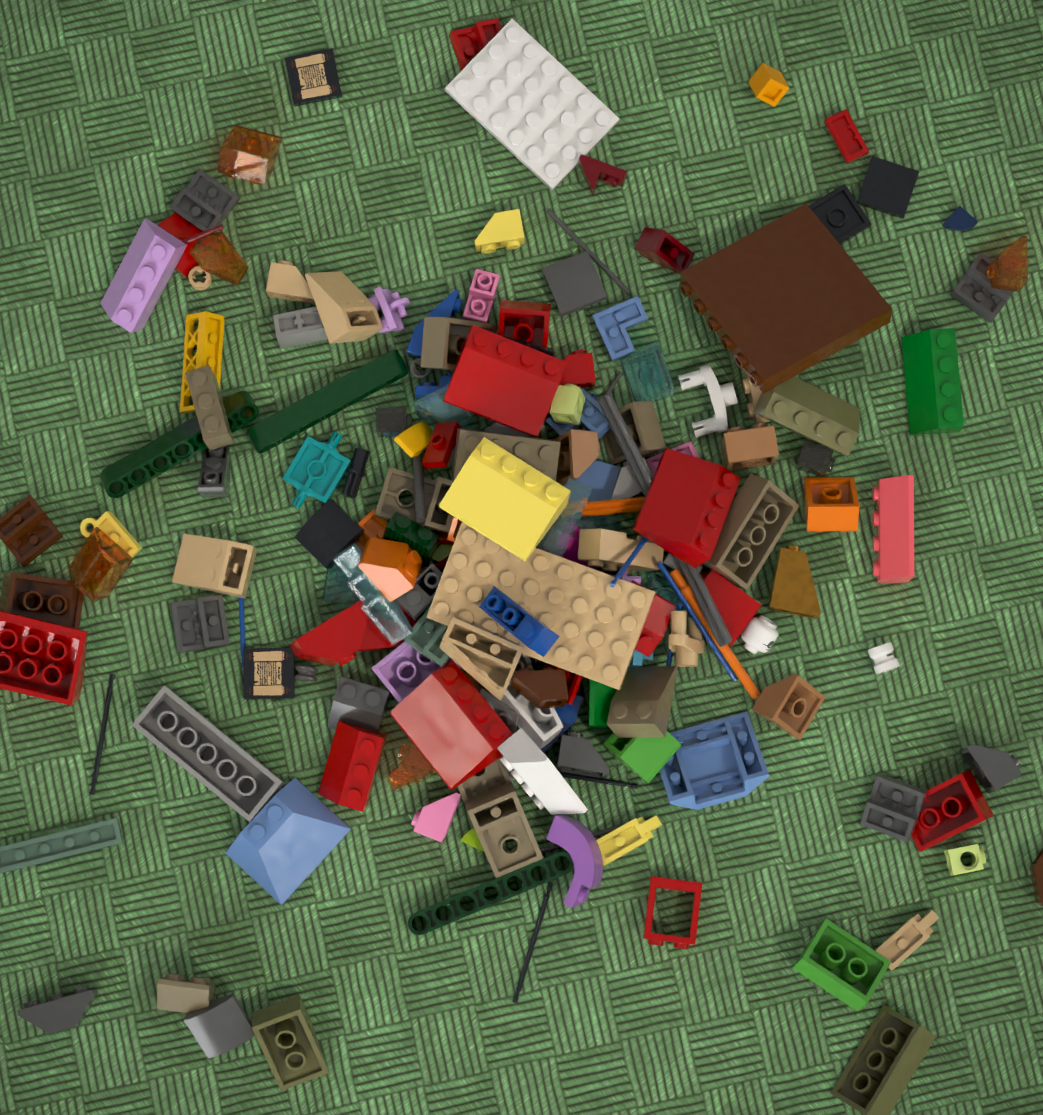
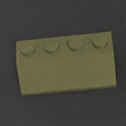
M795 376L766 393H761L753 411L754 414L837 454L845 456L850 455L859 435L860 408Z
M883 1004L831 1094L864 1115H890L936 1036L921 1025Z

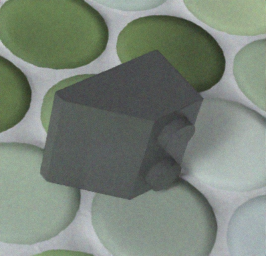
M341 676L333 699L327 727L336 730L340 720L379 732L391 697L390 691Z
M568 732L567 735H562L556 769L559 772L607 778L610 768L588 739L582 738L583 734Z
M972 744L959 750L987 793L997 791L1022 774L1019 770L1021 764L1013 754L1010 756L1008 752Z

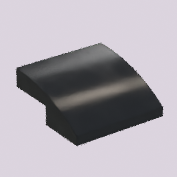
M330 499L310 517L296 534L295 538L326 569H332L345 550H351L365 530L334 500Z

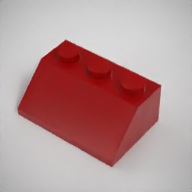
M339 720L318 794L338 805L363 812L368 806L388 734Z

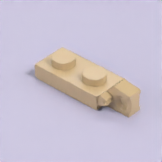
M933 910L927 912L922 918L917 913L874 951L891 961L888 968L891 971L894 970L930 937V934L933 932L930 926L939 919V916Z

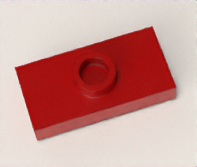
M847 109L824 120V124L846 164L869 153V149Z
M457 421L436 423L422 461V465L426 469L447 467L456 442L457 428H461Z

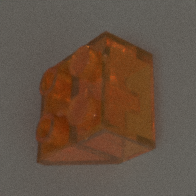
M95 527L70 564L74 584L92 602L106 598L111 594L134 559L101 529Z
M411 740L408 741L407 745H402L398 754L401 762L398 769H392L388 782L391 784L390 789L400 792L432 777L434 769Z

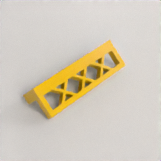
M207 311L186 315L180 412L182 413L196 412L194 404L189 406L191 393L185 372L209 365L216 375L220 389L225 316ZM196 320H199L198 329H197L196 332H195V331H194L195 321H196ZM197 345V352L193 357V348Z

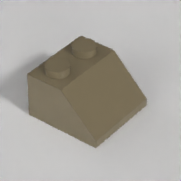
M653 401L631 402L618 408L642 458L666 448ZM610 428L603 435L611 465L624 463L627 459Z

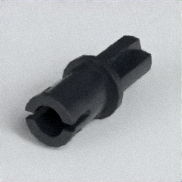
M355 448L350 468L346 469L348 475L342 494L348 498H356L361 480L366 476L364 471L370 452L361 448Z

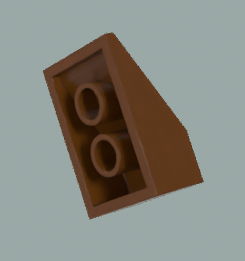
M7 572L4 573L0 610L79 629L85 583Z

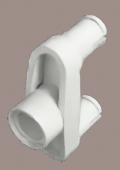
M709 364L699 367L700 370L678 375L682 391L704 384V386H707L715 414H713L712 418L695 423L692 422L696 438L717 431L718 434L726 432L728 429L726 407L738 403L733 383L719 385Z

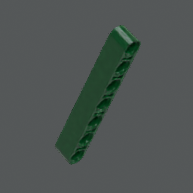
M397 349L392 350L256 423L246 432L259 454L264 453L398 381L409 373V369Z
M246 391L237 392L223 400L231 433L253 422L259 415L256 403ZM197 416L102 470L100 480L107 495L111 498H120L206 449L208 446L203 440Z
M558 852L415 912L408 919V928L415 935H423L568 874L573 869V860L570 854L566 852ZM560 856H565L570 862L569 868L565 871H559L555 867V860ZM536 866H541L546 870V877L542 881H535L531 877V871ZM512 876H518L522 880V887L518 891L510 890L507 885L509 878ZM488 886H494L498 890V897L494 901H488L484 897V890ZM464 896H470L474 899L475 905L470 911H465L460 906V901ZM441 906H447L451 911V916L446 921H441L437 917V910ZM417 916H423L427 921V926L423 931H418L413 927V920Z

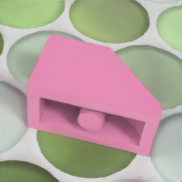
M454 793L424 806L421 812L416 811L411 825L415 826L413 831L443 843L462 797L461 794Z

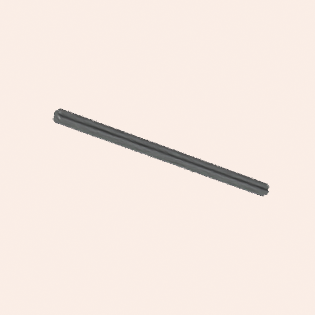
M610 394L605 395L598 400V403L646 497L653 478L613 397ZM675 556L718 645L723 647L731 643L732 637L697 567L694 569Z

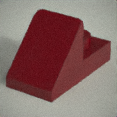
M582 154L579 157V167L592 196L600 179L611 187H617V185L624 186L627 171Z

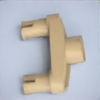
M671 611V634L668 635V647L675 653V666L697 667L698 654L705 653V641L702 640V632L692 617L687 618V612Z

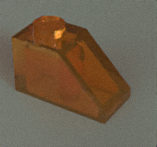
M223 231L197 239L190 251L204 271L234 285L240 283L249 268Z
M1021 236L998 254L993 263L989 264L987 276L991 278V288L1020 292L1028 281L1027 236Z

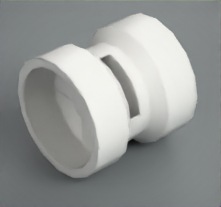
M892 642L868 650L869 657L874 659L875 665L873 668L876 674L900 667L898 659L892 654L894 651Z

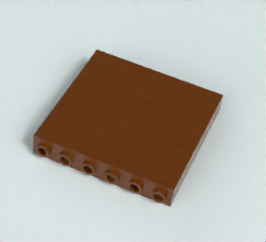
M806 203L680 272L679 288L682 294L692 300L695 311L705 317L709 329L719 335L723 347L727 351L730 350L738 367L746 370L754 387L758 386L763 394L891 321L892 308Z

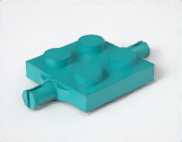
M334 431L328 443L318 442L307 436L282 478L298 491L291 505L300 509L306 497L315 498L324 504L329 501L344 476L346 469L351 464L350 459L344 457L335 449L343 437L341 434Z

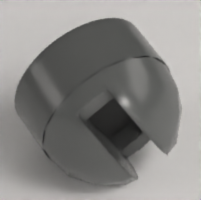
M417 358L410 363L409 371L413 377L423 378L428 375L430 368L421 367V358ZM416 364L423 369V374L415 369L413 365Z

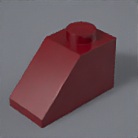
M644 227L634 248L649 261L678 274L689 267L695 253L667 231Z

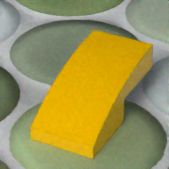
M422 421L403 431L394 441L412 458L420 455L428 447L433 430Z

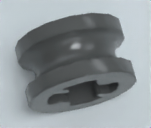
M296 666L295 670L298 671V674L294 677L295 680L317 682L315 673L318 672V668Z

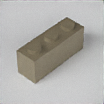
M207 365L185 372L204 442L210 451L233 444V436L213 370Z

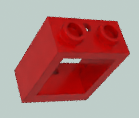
M650 877L643 938L648 939V944L663 946L664 941L674 942V948L689 949V944L695 945L702 883ZM656 888L694 893L689 938L651 933Z

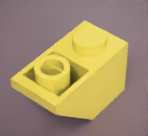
M520 209L495 213L475 240L476 252L481 251L482 254H489L495 252L498 248L506 247L507 250H513L525 244Z

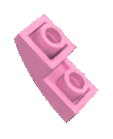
M479 269L475 270L462 320L488 323L500 275Z

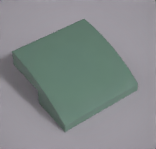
M429 607L403 640L416 651L443 667L450 657L439 647L448 626L426 618Z

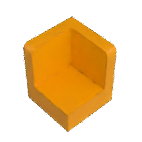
M764 63L760 65L749 80V85L756 98L774 107L789 90V86L782 73Z

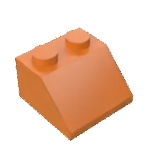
M854 477L804 478V508L807 531L848 532L858 530L859 501Z
M371 537L366 542L358 567L383 595L392 602L414 588L423 561L418 552L412 550L407 543Z

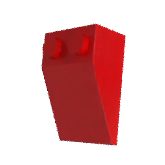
M501 300L498 335L526 340L528 344L548 347L551 304Z
M971 770L927 790L911 836L919 852L994 816Z

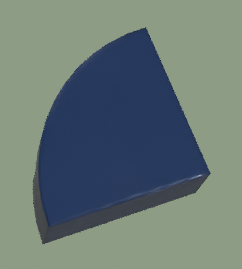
M959 206L942 226L950 231H964L972 229L977 225L978 221Z

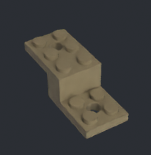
M389 467L375 516L390 520L395 512H398L416 522L414 474ZM424 477L426 521L418 524L438 535H448L454 516L441 509L439 504L454 481L438 477V480L435 481ZM402 492H409L413 496V502L409 505H403L399 501V495Z
M501 757L485 767L482 772L475 774L457 786L496 878L543 859L508 772L500 761ZM507 839H514L517 842L516 847L512 850L504 849L503 843Z

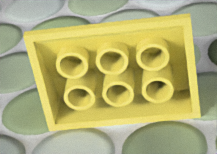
M484 437L467 459L439 504V507L526 561L566 508L571 491Z

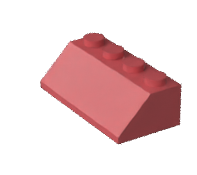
M914 475L880 479L877 482V486H873L872 499L877 501V511H873L872 516L873 526H877V536H873V551H877V561H873V576H877V583H908L914 577Z

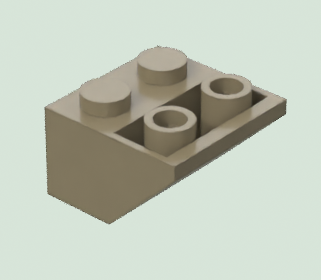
M166 974L165 978H158L157 1009L191 1013L207 1008L210 1001L215 998L216 984L210 983L211 978L195 976L191 977L190 981L184 980L185 975Z

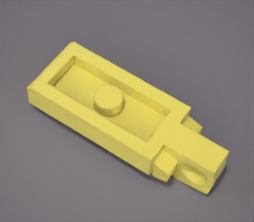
M656 815L647 821L643 817L635 818L596 840L602 854L603 865H608L653 838L654 836L651 831L662 826L658 816Z

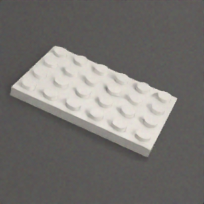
M513 19L445 87V91L552 191L577 166L580 155L586 156L619 122V118Z

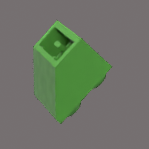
M668 731L666 732V737L618 738L613 732L603 744L614 758L647 783L655 777L682 746Z

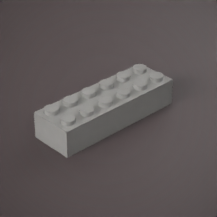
M165 685L132 723L134 728L249 822L253 820L285 784V782Z

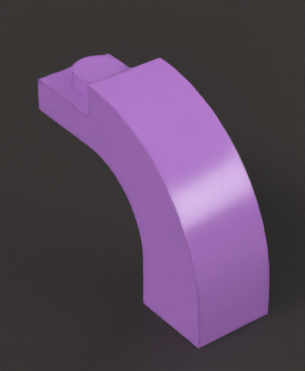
M566 814L556 815L546 839L563 847L573 860L574 877L563 903L573 908L586 902L590 892L588 888L591 889L600 885L603 873L602 854L595 837L585 825Z

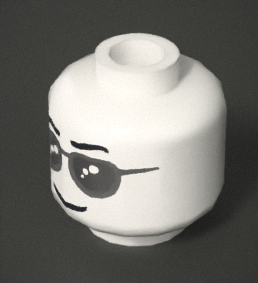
M760 615L759 618L753 617L741 633V638L745 642L743 646L753 654H756L758 651L762 653L768 652L779 636L776 630L778 626L763 615Z

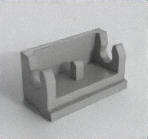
M316 306L273 315L280 349L328 339Z

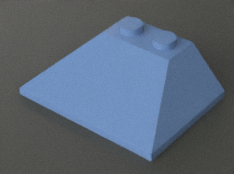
M748 712L670 732L682 746L660 770L669 803L695 810L746 797L769 777Z
M294 778L241 831L226 854L279 904L283 905L351 829L300 781Z

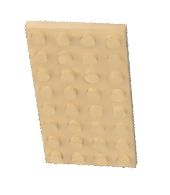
M462 522L426 618L447 626L452 617L523 647L522 654L620 690L656 592L622 579L617 580L616 585L611 587L610 583L615 579L614 576L537 548L524 561ZM494 586L559 635V638L544 657L528 648L479 608Z

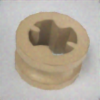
M197 266L189 272L188 279L194 289L202 291L209 288L212 277L208 269ZM206 274V276H204L205 282L202 283L198 281L197 283H195V275Z

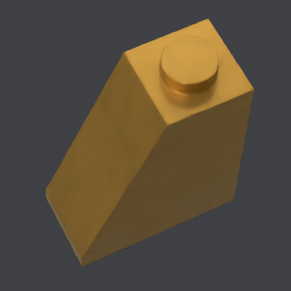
M786 545L785 548H780L778 552L768 610L818 619L821 610L806 552L800 551V547Z

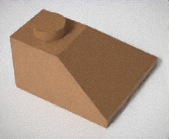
M570 429L554 439L561 442L556 482L565 486L578 479L599 457L600 443L598 441V432Z
M793 674L765 687L752 710L766 721L796 739L801 740L826 697L799 675Z

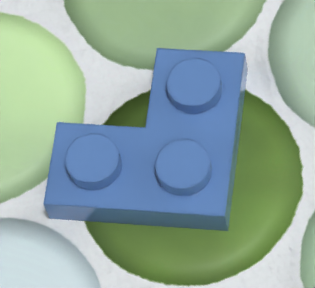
M638 296L592 315L612 362L635 353L634 346L626 329L648 321Z
M581 388V391L585 396V402L579 425L555 423L552 416L546 420L548 426L559 436L570 429L576 430L583 424L589 431L598 432L599 439L611 428L599 403L583 388Z

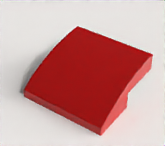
M498 18L476 22L473 27L450 32L449 38L461 71L500 32L502 28Z

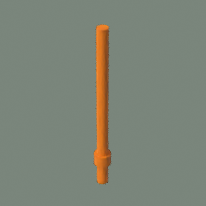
M677 568L669 573L752 700L759 697L761 693L729 645L727 644L723 647L718 645L689 585Z

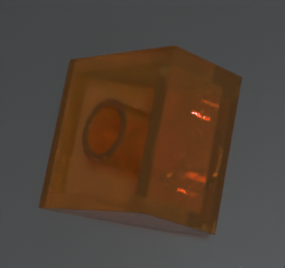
M235 125L221 145L218 173L225 174L230 178L248 180L253 184L265 185L272 174L282 137Z

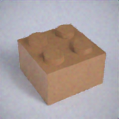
M760 423L753 425V429L743 430L742 427L727 429L728 433H724L721 440L725 468L733 471L775 464L779 457L774 426Z

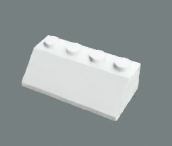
M522 728L497 748L504 756L500 761L509 771L514 769L511 772L512 776L524 791L532 797V801L540 810L545 807L551 815L585 813L588 810L549 758Z

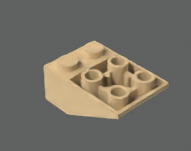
M342 271L305 274L329 343L364 341L383 329L375 305Z
M183 534L172 583L246 599L257 549L252 545L230 540Z

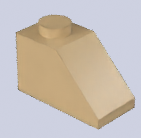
M279 260L278 263L271 262L266 287L268 297L315 304L307 281L296 266H292L293 263Z

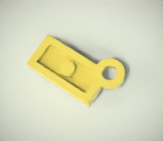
M106 511L98 520L86 518L80 525L82 535L88 538L97 536L121 565H126L142 549L111 511ZM89 523L94 526L93 532L87 530Z

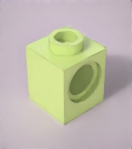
M574 384L558 386L550 408V414L555 423L580 424L585 396L580 387Z
M978 844L944 850L950 876L984 869L983 864H986V857L983 848L979 849ZM964 852L972 856V863L968 867L962 865L960 857Z

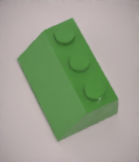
M825 918L805 946L793 969L858 1012L869 1002L891 961Z

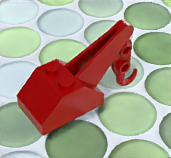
M395 599L391 604L403 622L370 616L360 600L299 637L289 646L299 659L328 666L338 663L341 667L357 657L355 652L397 648L405 642L403 639L422 615L414 621L397 604Z

